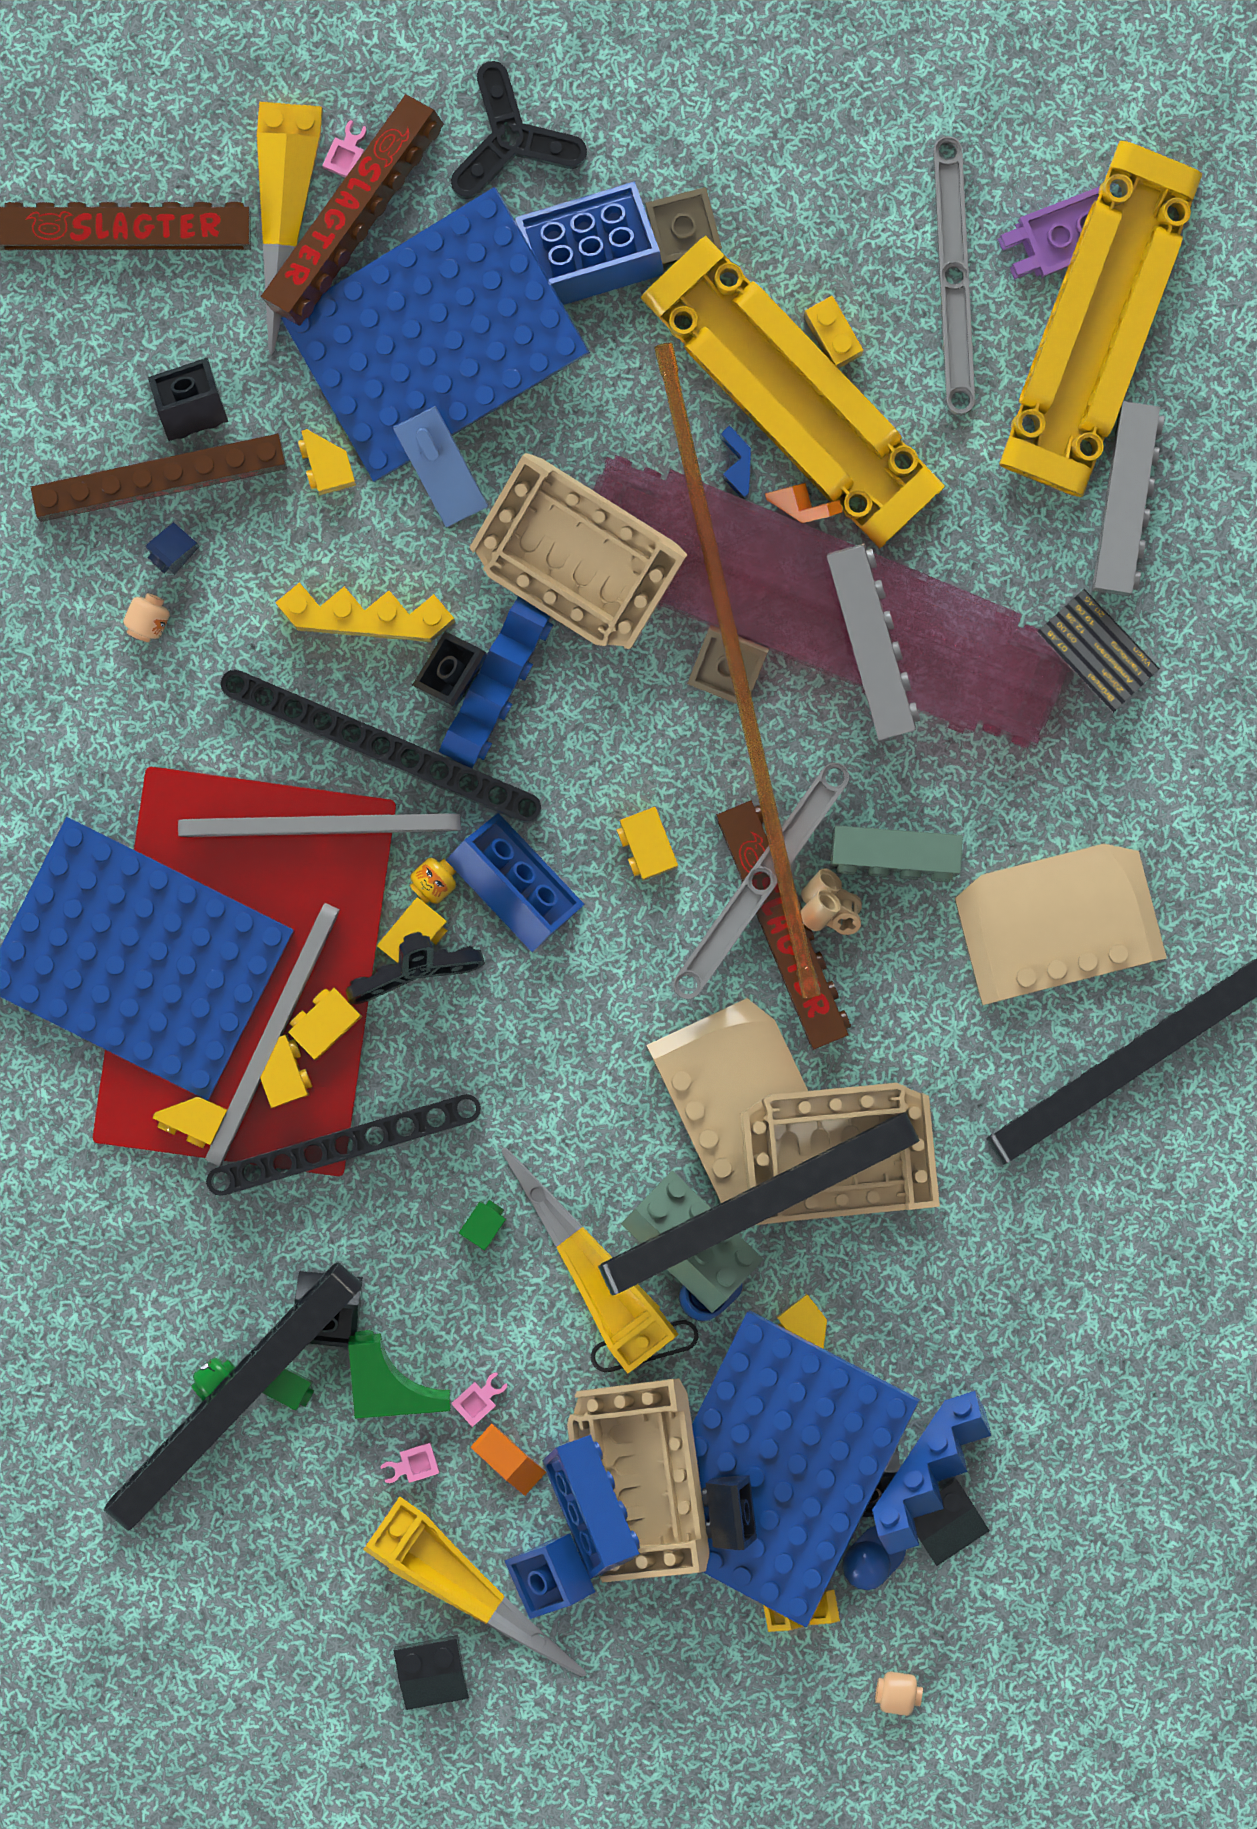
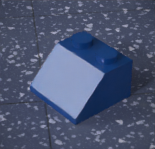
M570 1533L505 1560V1564L529 1619L571 1606L596 1592Z

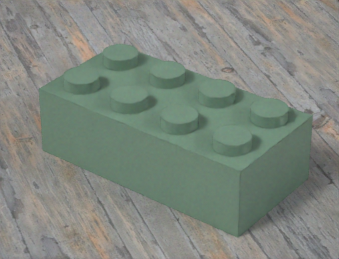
M835 825L832 830L830 867L837 868L836 874L855 875L858 869L868 870V876L887 877L889 872L900 873V879L918 880V878H921V874L931 875V881L950 882L953 877L958 876L961 872L963 835Z
M672 1170L623 1220L621 1225L640 1243H643L711 1207ZM736 1234L667 1270L713 1313L735 1292L764 1259Z

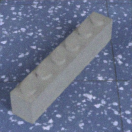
M1123 401L1118 413L1092 591L1129 597L1133 589L1138 590L1141 571H1136L1138 558L1143 559L1145 540H1141L1142 527H1148L1150 509H1145L1147 496L1152 497L1155 478H1150L1152 465L1157 466L1159 447H1154L1156 434H1162L1164 416H1159V406Z
M865 543L828 553V563L878 740L916 730L915 722L920 721V716L916 703L910 704L907 696V691L912 690L907 672L901 673L898 664L899 660H903L899 642L892 643L889 630L895 628L890 610L883 611L880 599H884L886 596L882 581H875L872 568H876L877 563L873 550H866Z

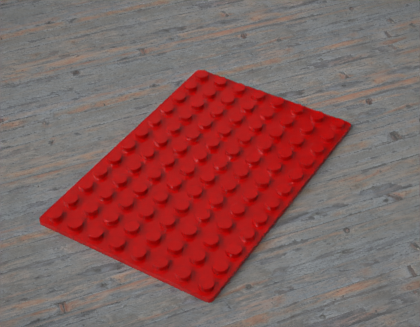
M152 766L145 770L134 850L294 930L209 1099L210 1102L228 1110L324 903L336 907L340 911L283 1035H288L289 1041L294 1039L288 1033L293 1028L289 1023L302 1010L307 1014L316 1005L312 1001L325 988L329 992L333 988L337 989L348 1001L346 989L350 986V982L359 977H370L373 975L392 833L178 836V820L395 815L396 803L393 800ZM369 1001L361 1004H351L362 1017L317 1060H314L296 1041L301 1057L296 1058L300 1071L306 1069L312 1087L307 1088L309 1095L271 1108L263 1084L260 1082L224 1161H241L351 1128ZM105 1050L92 1136L95 1143L206 1158L211 1145L206 1143L204 1148H201L186 1141L188 1135L179 1130H176L175 1135L157 1127L160 1121L153 1119L155 1112L200 1096ZM342 1136L336 1141V1149L340 1154H347L349 1137ZM311 1145L306 1149L305 1157L307 1161L314 1164L321 1160L322 1150L319 1146ZM281 1154L275 1159L276 1168L287 1170L291 1168L292 1161L288 1155ZM346 1160L307 1172L339 1177L345 1172Z

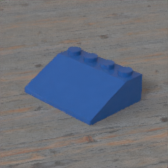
M635 181L515 217L519 229L563 305L664 274L660 250Z

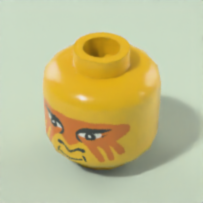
M429 857L410 874L412 884L409 886L425 904L429 901L433 904H438L456 888V881L452 877L456 871L444 858L438 862L435 858Z

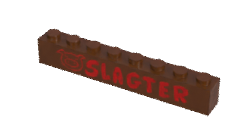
M407 94L404 95L260 296L272 311L298 326H301L303 321L312 314L318 300L323 293L329 290L333 279L341 268L349 262L351 254L358 244L367 237L373 223L384 213L388 202L396 191L402 188L406 177L413 167L419 164L428 146L439 136L444 123L434 109Z
M7 202L4 203V207H0V250H251V211L249 207H244V203L227 202L225 207H212L210 202H195L193 207H181V203L164 202L162 207H149V203L132 202L130 207H118V204L114 202H101L99 207H86V203L70 202L67 203V207H55V204L51 202H38L36 207H23V203Z
M277 433L30 486L36 517L40 522L286 470L287 464L281 437Z
M752 800L716 814L717 822L742 882L774 839L772 834L766 836L762 824L766 823L765 816L760 805L754 807ZM786 870L757 911L756 916L811 1049L814 1050L848 1036L849 1034L846 1029L851 1028V1024L845 1010L839 1012L834 1001L839 998L833 981L827 982L822 971L827 969L821 952L815 953L810 941L814 940L815 937L812 930L802 923L798 912L802 910V906L796 892L790 894L786 882L791 880ZM758 872L753 876L752 884L758 890H765L770 885V877L764 872Z

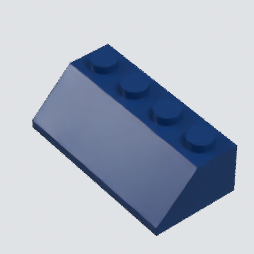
M499 813L468 836L446 859L452 868L531 952H534L585 905Z
M591 1434L556 1447L542 1460L590 1579L623 1565L640 1554L638 1551L640 1548L638 1537L634 1531L629 1529L626 1522L628 1517L626 1508L622 1501L617 1500L614 1492L615 1482L613 1476L609 1471H605L601 1461L603 1459L601 1447L598 1442L593 1441Z

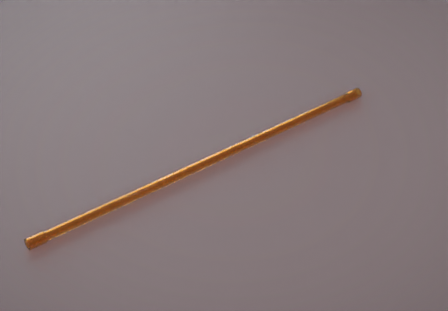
M672 342L663 343L654 347L665 386L797 966L796 973L802 999L821 995L815 967L812 964L678 376L679 369Z

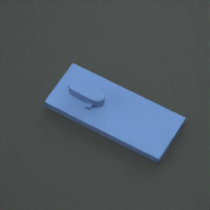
M436 406L393 427L446 527L488 507L487 501Z

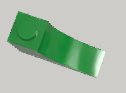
M362 1330L356 1332L353 1336H349L348 1349L355 1419L451 1411L450 1389L441 1390L425 1387L405 1377L389 1359L382 1342L381 1333L374 1334L371 1330Z

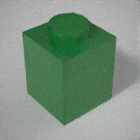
M488 1200L486 1204L479 1201L459 1231V1234L485 1251L506 1220L502 1216L504 1209L491 1200Z
M286 1367L262 1393L296 1411L300 1405L307 1406L315 1390L309 1388L313 1381Z

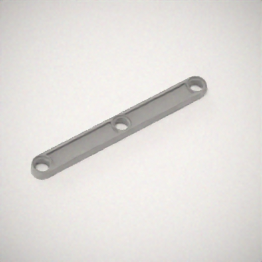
M946 136L937 141L933 151L946 405L949 411L961 416L969 413L975 403L963 154L960 142L954 137ZM943 144L953 145L957 152L956 156L951 160L941 158L939 155L940 146ZM948 269H959L962 272L963 280L959 284H950L945 278V273ZM961 392L968 396V407L957 409L953 406L951 399L955 393Z
M830 763L823 768L679 971L673 982V988L680 998L692 999L701 992L837 800L849 781V773L844 765ZM836 768L843 773L844 780L841 785L831 786L827 783L825 776L828 770ZM758 872H764L770 877V885L765 890H758L752 884V878ZM684 976H691L697 982V988L691 994H684L679 990L678 982Z
M461 814L178 820V836L447 832L461 830Z
M324 903L205 1159L206 1161L219 1167L222 1165L261 1082L260 1077L279 1037L284 1033L340 909Z

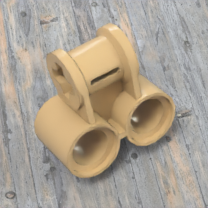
M829 869L819 870L801 891V897L806 903L800 911L802 922L814 931H820L827 925L843 935L856 933L861 927V919L858 915L862 909L861 899L856 894L842 889V882L833 871Z

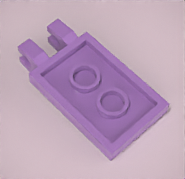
M1099 187L1022 216L1018 219L1019 223L1015 224L1016 229L1000 235V238L997 240L1002 251L1023 243L1028 258L1013 263L1012 267H1010L1014 280L1032 272H1035L1036 277L1041 275L1043 278L1068 268L1088 212L1094 201H1097L1099 197Z

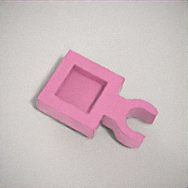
M352 120L345 127L346 137L344 141L336 137L334 138L322 165L323 169L346 178L364 153V149L357 147V145L364 140L367 134L366 126H363L359 135L351 134Z
M497 1372L492 1373L487 1378L486 1385L483 1388H480L474 1382L451 1403L472 1427L496 1406L490 1398L495 1394L504 1392L507 1388V1383L500 1389H496L491 1385L492 1379L498 1375Z
M431 1442L399 1452L402 1459L401 1462L387 1461L381 1465V1469L390 1466L395 1470V1476L385 1479L386 1483H393L404 1474L407 1475L408 1482L411 1483L440 1473Z

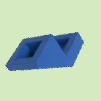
M729 425L720 434V439L739 460L723 473L722 478L744 501L749 495L751 448Z

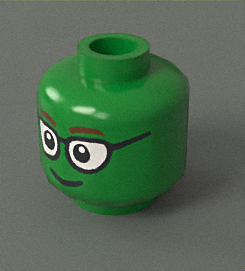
M218 1358L210 1359L194 1372V1383L191 1385L193 1390L203 1401L235 1366L230 1360L223 1363Z

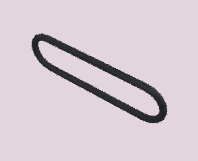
M687 1320L671 1322L672 1326L681 1324L690 1326L694 1332L692 1343L686 1347L653 1355L643 1363L692 1349L699 1338L696 1326ZM605 1341L593 1348L591 1362L597 1370L605 1373L623 1369L621 1365L603 1368L597 1364L595 1359L596 1352L600 1347L606 1345Z

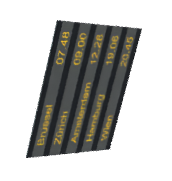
M1085 589L1037 631L1113 713L1160 669Z

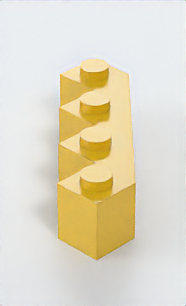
M300 582L275 602L298 631L432 642L455 623L454 617L434 594L410 614L390 591H387L364 610L345 586L321 606L317 604Z

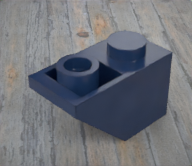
M173 522L149 541L145 547L150 552L147 558L164 574L169 570L175 575L200 546Z

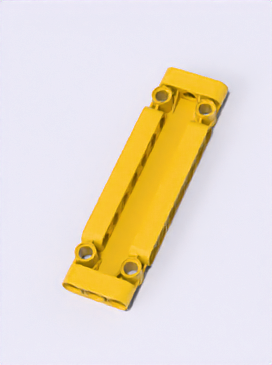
M1119 141L1105 181L1099 187V197L1092 204L1023 386L1019 399L1021 406L1018 414L1012 420V430L999 462L1001 467L1069 495L1083 497L1096 460L1103 452V441L1111 433L1179 252L1183 236L1180 234L1184 223L1190 218V207L1203 175L1199 170L1137 144ZM1111 183H1116L1120 186L1122 190L1120 198L1111 194ZM1169 206L1177 209L1179 213L1178 221H1173L1169 218L1167 213ZM1024 417H1029L1033 420L1035 428L1032 433L1024 430L1022 426ZM1082 440H1086L1091 444L1092 453L1090 456H1086L1081 452L1080 443Z
M706 235L692 246L640 297L669 328L671 334L681 340L688 354L830 502L840 500L846 517L851 519L879 549L899 532L914 515L919 513L936 494H939L945 488V485L918 458L915 450L901 440L902 436L879 410L771 297L754 281L750 282L743 275L740 267L732 263ZM727 272L734 274L737 278V283L730 287L723 285L720 281V276ZM684 315L690 318L692 322L691 327L686 330L677 328L674 320L678 316ZM900 454L908 456L911 460V466L908 469L898 468L894 461L895 456ZM855 497L861 498L865 502V510L860 513L852 511L849 507V500Z

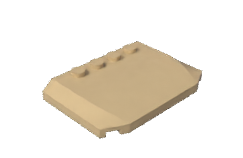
M528 453L522 455L470 545L471 551L473 553L476 552L483 563V569L489 578L593 644L600 646H624L625 649L633 647L687 557V554L674 541L549 462Z
M1100 844L986 873L979 876L954 898L982 1005L1167 958L1142 861L1137 850Z
M748 998L647 1045L720 1203L747 1190L740 1113L771 1094L808 1091L776 1021Z
M899 1083L768 1095L740 1113L747 1190L903 1112L907 1113L920 1140L901 1152L756 1225L940 1207L929 1095L916 1092Z
M676 1378L576 1391L575 1398H578L574 1413L570 1414L567 1423L569 1442L590 1434L593 1441L598 1442L603 1453L601 1461L605 1471L611 1473L615 1482L614 1492L617 1500L622 1501L628 1515L626 1522L630 1531L636 1533L640 1543V1548L638 1549L640 1554L633 1560L599 1576L602 1583L706 1571L710 1554L688 1393L681 1380Z

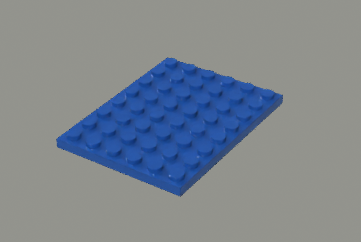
M495 187L330 287L327 292L323 293L314 306L312 314L303 321L301 326L284 317L281 318L373 482L382 479L410 462L393 429L394 426L436 406L450 434L453 436L590 353Z
M66 816L0 947V997L209 1101L294 930Z
M750 1310L747 1311L692 1423L701 1494L703 1487H706V1482L712 1478L750 1475L757 1539L745 1550L713 1547L712 1539H708L710 1554L706 1571L703 1573L792 1621L807 1627L920 1399ZM703 1504L706 1523V1520L710 1519L709 1508Z

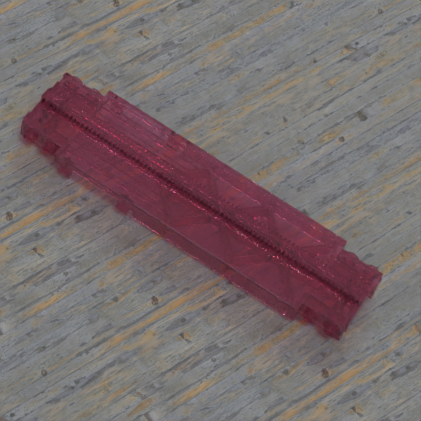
M615 455L614 459L606 458L602 475L599 474L593 491L677 543L687 554L686 559L658 605L769 648V651L851 685L863 687L862 693H865L827 559L828 553L856 545L670 469L665 481L660 479L662 474L653 469L644 467V470L640 471L631 467L633 462L624 457ZM874 553L877 567L872 568L875 581H882L886 598L880 599L883 611L890 610L895 628L889 630L892 643L899 642L903 660H899L898 664L901 673L907 672L912 690L907 691L909 703L915 702L918 710L949 722L947 728L963 734L964 730L973 733L979 723L983 725L981 730L988 734L999 737L1000 733L1012 737L1011 743L1026 749L1030 745L1035 747L1039 743L1040 738L1038 736L1040 731L1046 726L1067 672L1071 670L1069 665L1037 633L1039 629L1026 624L1023 628L1018 626L1022 614Z

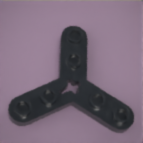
M488 61L482 64L478 69L477 82L492 133L454 171L451 178L454 193L463 199L474 198L515 156L567 169L580 167L587 157V148L584 141L574 135L522 123L505 66L496 61ZM505 122L509 124L513 134L519 135V137L515 138L514 145H509L508 141L501 140V138L506 136Z
M416 932L403 938L404 942L399 945L398 964L384 965L376 970L377 973L370 977H359L352 980L350 986L346 989V994L350 1004H361L413 980L468 973L479 969L485 962L481 950L474 949L473 946L463 947L455 952H448L447 949L434 951L430 937L422 936L421 932Z

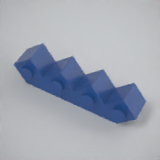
M517 597L509 610L499 635L488 651L479 674L469 688L459 713L449 727L438 752L472 769L479 758L485 760L492 746V743L488 742L495 726L499 719L505 721L513 705L508 702L519 680L525 681L533 667V664L529 661L540 639L546 641L554 624L549 622L551 616L521 597Z
M975 1391L947 1399L943 1402L872 1509L878 1537L889 1555L919 1546L913 1518L944 1509L938 1481L968 1472L961 1445L991 1436L985 1408Z

